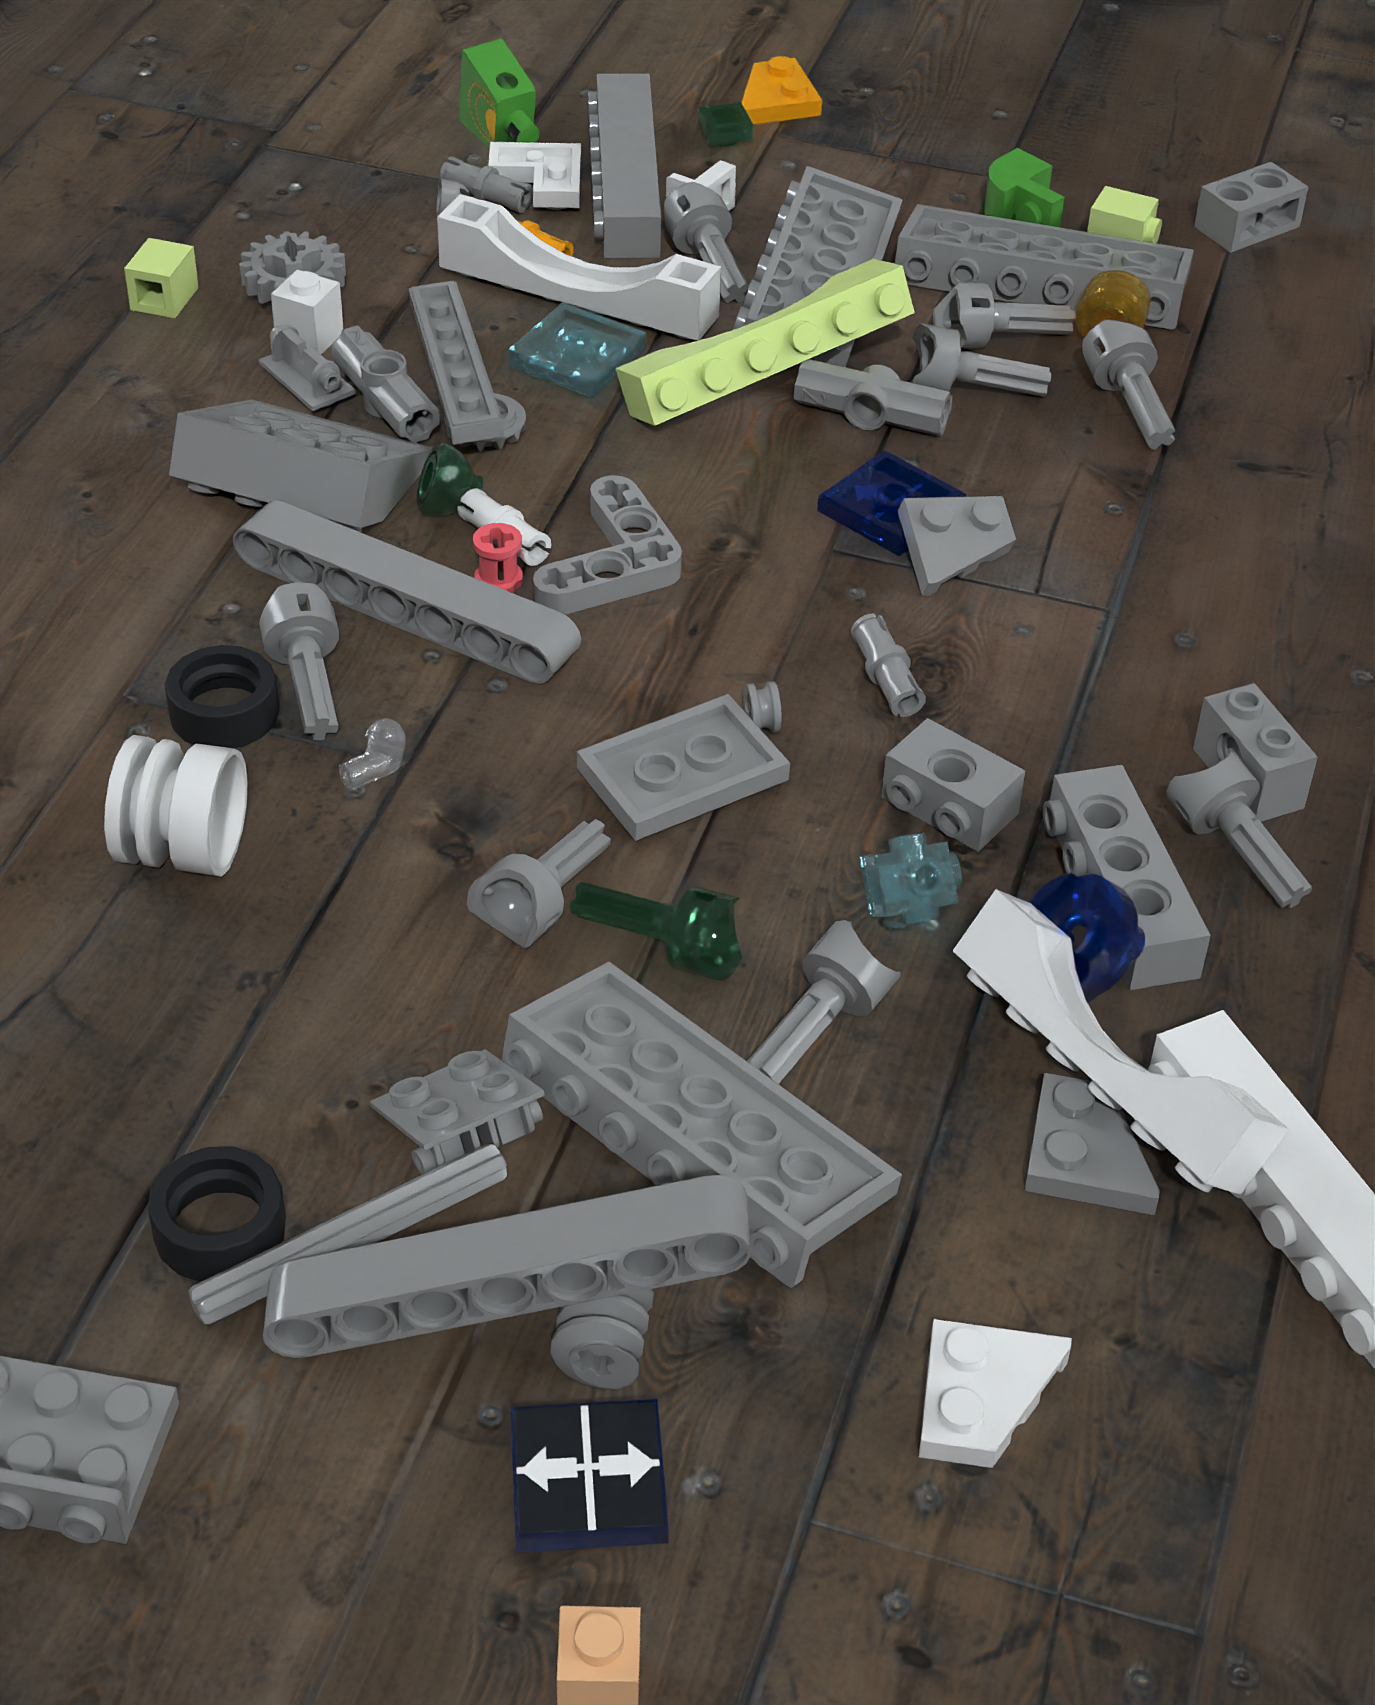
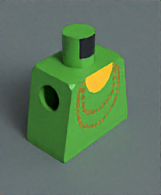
M502 39L462 49L459 121L489 149L490 142L536 143L539 139L540 131L534 124L535 87Z

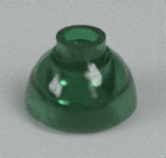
M441 442L431 449L423 465L417 488V506L423 515L444 516L454 513L458 510V506L466 505L460 501L466 492L476 488L482 490L483 477L474 474L469 461L460 451L453 446Z

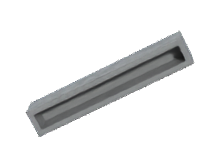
M596 74V91H588L594 240H603L604 258H660L661 210L650 74Z

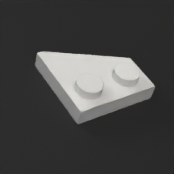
M934 1319L930 1341L919 1457L992 1468L1010 1444L1012 1432L1018 1425L1026 1422L1039 1404L1041 1392L1057 1371L1062 1372L1067 1365L1072 1338Z

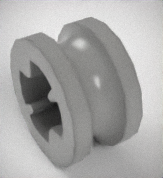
M775 681L766 682L763 689H757L753 683L745 684L743 690L744 712L760 729L768 728L771 733H779L782 724L779 691Z

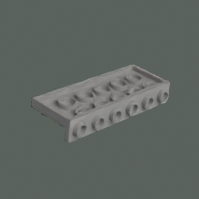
M807 166L801 182L792 180L784 204L780 208L774 229L770 233L764 254L760 258L754 279L751 280L733 330L766 318L810 295L836 274L872 259L882 260L903 199ZM855 339L812 358L815 361L846 367Z
M917 204L898 236L895 264L903 266L907 285L950 292L959 282H979L989 286L995 300L1023 304L1070 306L1071 310H1075L1077 314L1174 329L1177 325L1181 300L1191 269L1194 250Z
M611 962L599 966L509 1014L501 1060L542 1088L545 1094L543 1098L598 1139L610 1151L616 1153L651 1180L656 1186L711 1175L727 1176L740 1182L747 1193L750 1258L790 1288L803 1280L808 1259L812 1252L897 1194L902 1178L900 1172Z
M0 1356V1527L19 1530L26 1526L58 1531L66 1537L82 1543H95L101 1539L126 1544L179 1406L177 1388Z

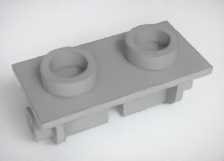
M278 325L270 332L272 354L260 358L259 364L308 408L314 411L319 408L328 407L336 401L356 394L355 389L340 376L338 365L333 361L326 360L314 348H307L306 342L299 336L298 331L291 325Z

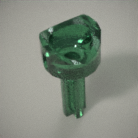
M580 882L576 886V897L570 902L571 913L577 914L578 917L666 941L669 962L676 969L724 981L734 973L742 959L734 921V904L740 899L739 897L694 886L683 894L677 905L586 882Z

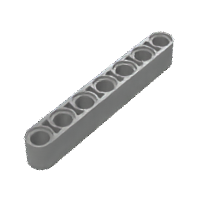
M274 500L267 503L233 535L234 548L239 557L256 570L288 583L303 582L315 584L326 593L329 600L532 683L541 684L547 682L581 644L580 631L568 616L559 611L283 501Z
M722 1175L703 1176L291 1260L278 1265L272 1270L269 1277L263 1339L273 1352L282 1356L293 1358L310 1357L728 1274L740 1269L750 1258L746 1189L740 1182L731 1177Z

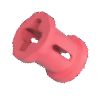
M491 523L477 529L473 534V548L479 554V567L475 570L474 578L514 593L516 589L523 585V571L517 565V554L522 548V535L520 531L514 526L505 523ZM494 539L498 540V548L493 546ZM498 571L503 573V580L501 581L498 579Z

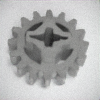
M289 231L280 234V239L267 235L265 236V244L252 242L250 244V252L241 253L242 263H239L241 284L246 286V294L248 296L258 295V300L261 304L269 302L271 300V293L296 270L313 272L320 277L340 282V287L345 285V255L340 253L337 243L327 245V237L323 235L314 240L309 239V232L305 231L299 237H297V233H290Z

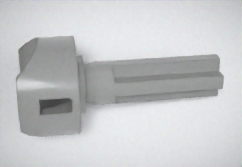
M696 182L685 183L671 192L664 201L665 226L677 249L683 253L700 254L704 262L721 266L720 293L724 301L730 303L736 299L740 303L745 300L744 292L748 290L749 285L724 240L732 226L730 212L722 197L714 190ZM689 202L691 207L684 212L681 205L685 206Z
M959 282L934 308L933 313L934 326L951 328V324H961L963 326V329L955 330H958L960 333V346L964 350H981L985 348L992 332L1070 335L1073 332L1072 323L1076 320L1075 310H1071L1070 306L994 302L989 286L979 282Z
M1107 319L1100 322L1089 331L1082 343L1085 361L1096 384L1104 390H1121L1151 449L1156 450L1161 444L1169 446L1175 440L1173 436L1175 429L1148 377L1158 360L1157 350L1148 332L1141 327L1116 320ZM1104 345L1106 350L1102 353L1098 346Z
M924 323L917 325L912 338L920 357V373L914 376L910 383L949 391L951 385L957 379L966 383L1040 397L1046 396L1052 374L1049 372V367L973 352H961L960 333L958 330Z
M303 582L284 584L274 591L263 609L259 620L264 651L272 660L290 666L304 734L312 733L313 740H324L326 733H336L338 731V722L323 658L334 650L339 641V630L334 608L326 593L315 584ZM307 602L308 611H300L299 605Z
M1230 748L1228 756L1215 766L1188 775L1174 776L1166 791L1167 798L1191 830L1197 834H1207L1220 829L1281 908L1286 905L1288 908L1296 906L1300 903L1301 897L1311 892L1312 886L1250 809L1249 806L1256 799L1260 791V784L1233 749Z
M597 819L593 820L590 824L583 821L537 860L526 854H510L500 859L478 877L469 888L467 896L469 911L521 947H529L555 925L563 914L564 898L561 887L611 844V838L603 834L605 825Z
M835 921L802 960L803 971L812 986L747 1060L748 1063L777 1084L782 1081L841 1010L857 1017L868 1016L901 977V972L885 967L871 955L861 943L850 921Z

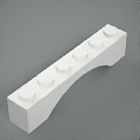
M462 194L437 216L439 267L459 272L463 276L477 277L501 284L508 289H518L543 296L550 301H560L585 308L595 314H606L630 321L637 326H648L662 330L682 339L699 341L719 317L721 266L675 254L658 263L640 267L613 268L587 263L566 255L538 239L523 227L502 205Z
M995 889L953 949V952L971 968L967 977L976 986L994 997L1001 995L1010 1003L1006 1010L1010 1018L1028 1031L1036 1034L1040 1031L1051 1041L1046 1047L1049 1054L1066 1067L1074 1071L1081 1069L1092 1079L1088 1089L1108 1106L1116 1110L1124 1108L1135 1119L1131 1129L1151 1146L1162 1151L1167 1148L1180 1160L1175 1166L1176 1171L1200 1190L1210 1192L1213 1187H1217L1241 1195L1290 1130L1243 1088L1210 1076L1173 1077L1154 1074L1125 1055L1102 1030L1085 1000L1075 969L1071 938L1032 904Z

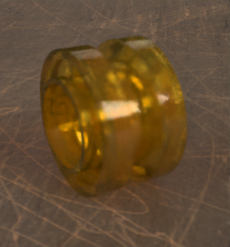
M1120 270L1104 271L1094 276L1085 286L1076 314V323L1081 335L1085 338L1091 329L1107 319L1129 323L1144 329L1151 305L1150 293L1146 285L1135 275ZM1107 308H1113L1120 312H1112Z

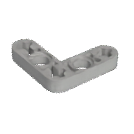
M616 475L604 476L597 479L591 485L590 512L595 522L612 544V547L540 567L533 575V601L565 615L670 586L681 577V546L631 479ZM618 505H623V508L618 509ZM640 528L647 531L643 533H629L623 530ZM611 572L617 573L620 576L616 578H600L596 574Z

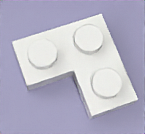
M490 142L488 166L496 168L499 171V175L523 183H533V207H546L554 211L579 208L581 143Z

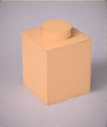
M560 1606L557 1705H638L641 1607Z

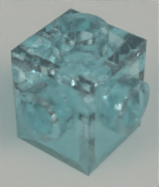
M925 832L888 838L890 850L859 856L870 917H891L902 914L904 924L920 923L940 918V906L959 903L956 889L960 888L962 882L961 868L956 855L953 852H949L947 841L927 843Z

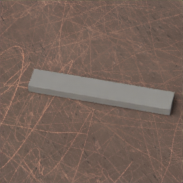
M448 281L408 288L412 311L453 445L505 437L503 419L457 283Z

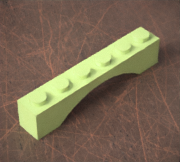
M877 259L869 260L832 276L807 297L766 318L710 338L660 349L615 368L630 416L654 426L914 314L903 266Z

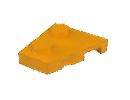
M777 56L769 61L756 62L753 64L740 105L739 124L741 126L821 116L822 99L795 58Z

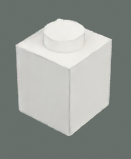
M296 270L271 293L274 327L278 325H291L306 342L307 348L312 347L321 355L341 335L343 317L340 282L320 277L313 272Z

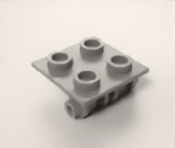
M484 1049L482 1051L461 1053L452 1058L447 1067L427 1076L403 1079L395 1083L390 1088L389 1093L369 1102L375 1111L420 1146L412 1150L411 1153L417 1170L423 1175L464 1155L465 1152L468 1153L481 1147L478 1135L484 1145L492 1143L499 1148V1143L504 1145L523 1135L532 1133L535 1129L534 1124L543 1120L542 1110L536 1099L545 1096L544 1090Z

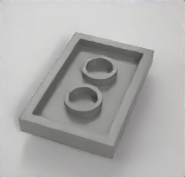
M729 694L577 751L578 771L635 841L788 781L790 762Z

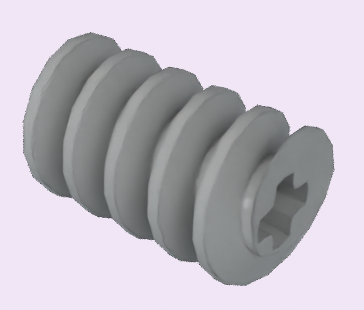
M643 1290L561 1307L557 1314L556 1331L552 1335L550 1350L556 1366L567 1376L588 1386L600 1389H619L630 1385L639 1375L637 1359L643 1355L644 1339L642 1336L648 1330L649 1315L647 1312L653 1306V1290Z

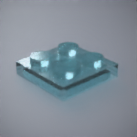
M562 302L509 349V366L529 373L536 378L545 379L569 388L576 393L594 398L617 376L615 368L632 362L646 349V332Z

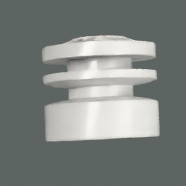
M132 735L124 741L112 768L105 802L104 831L107 850L112 860L128 864H137L141 860L143 865L159 868L170 856L176 870L222 877L232 864L244 826L248 783L246 764L242 753L233 748L194 744L187 750L184 756L179 743L172 740L162 739L156 743V740L152 738Z

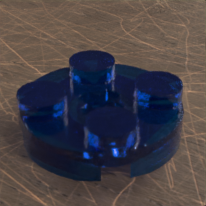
M1069 873L1058 876L1044 885L1032 898L1030 904L1068 935L1072 943L1075 940L1072 932L1074 927L1079 924L1087 928V934L1083 943L1079 947L1072 949L1075 969L1085 1000L1088 1003L1114 986L1125 974L1131 961L1140 956L1145 946V933L1138 926V914L1132 899L1119 885L1100 875L1089 873L1090 875L1078 877Z

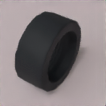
M217 645L200 648L183 656L169 669L164 683L172 729L185 742L190 744H204L226 748L243 747L262 738L276 723L279 713L276 677L272 664L260 653L245 647ZM220 688H237L253 693L250 697L236 704L221 707L203 706L193 702L197 696L209 690Z
M228 1146L205 1147L184 1154L162 1170L150 1189L148 1214L153 1240L161 1260L178 1275L202 1282L282 1243L284 1239L286 1216L282 1187L273 1167L255 1153ZM213 1193H236L251 1198L259 1206V1210L252 1220L238 1230L219 1236H200L184 1231L176 1223L177 1217L185 1207L196 1199Z

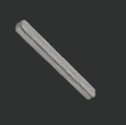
M487 1143L197 1283L189 1290V1299L194 1313L204 1325H210L267 1297L269 1277L272 1270L278 1265L291 1260L375 1244L503 1181L507 1177L506 1161L494 1144Z

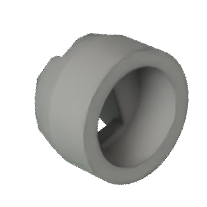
M440 179L436 201V216L443 212L460 194L470 197L469 190L457 181Z

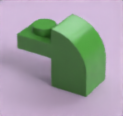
M1019 148L996 159L991 164L988 172L984 215L1060 227L1065 197L1050 190L1053 165Z

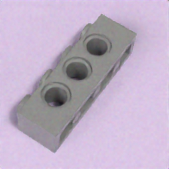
M1123 765L1054 775L1050 800L1045 801L1043 805L1044 825L1049 836H1056L1063 850V862L1067 875L1071 879H1077L1083 892L1084 908L1088 919L1091 922H1097L1104 936L1106 956L1111 966L1119 967L1129 990L1200 979L1211 935Z

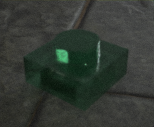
M741 102L698 107V124L709 145L732 146L737 142L753 140V123Z

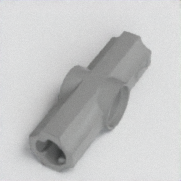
M358 325L343 329L339 338L331 344L332 358L363 393L365 411L372 416L384 418L400 437H406L411 442L417 443L429 439L432 430L440 424L439 409L407 375V361L405 357L397 351L384 349L370 332H364Z
M811 359L801 363L794 385V400H797V403L845 414L850 423L862 430L872 431L880 428L883 424H888L939 437L943 435L946 429L953 397L949 391L902 381L897 373L884 365L874 364L866 367L863 371H858Z

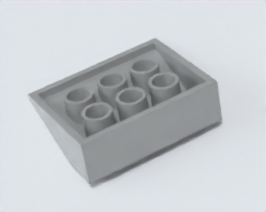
M251 399L177 413L169 476L187 480L188 488L194 491L214 494L223 490L234 493L236 502L249 506L262 507L270 501H283L362 532L363 527L384 521L434 459L436 448Z

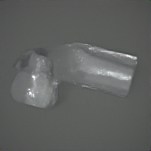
M384 718L372 723L366 732L368 737L366 753L339 765L340 777L349 791L356 790L390 775L401 766L406 736L401 725L395 720Z

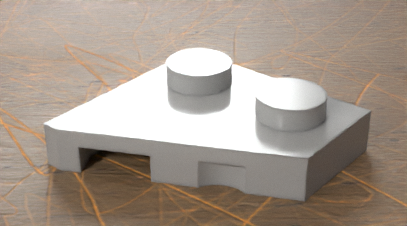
M1003 496L904 498L898 509L922 596L934 594L942 583L956 575L963 578L974 572L982 562H992L1011 550L1016 541Z
M1044 1073L1025 1191L1155 1215L1160 1190L1122 1109L1116 1110L1098 1099L1088 1089L1091 1081Z

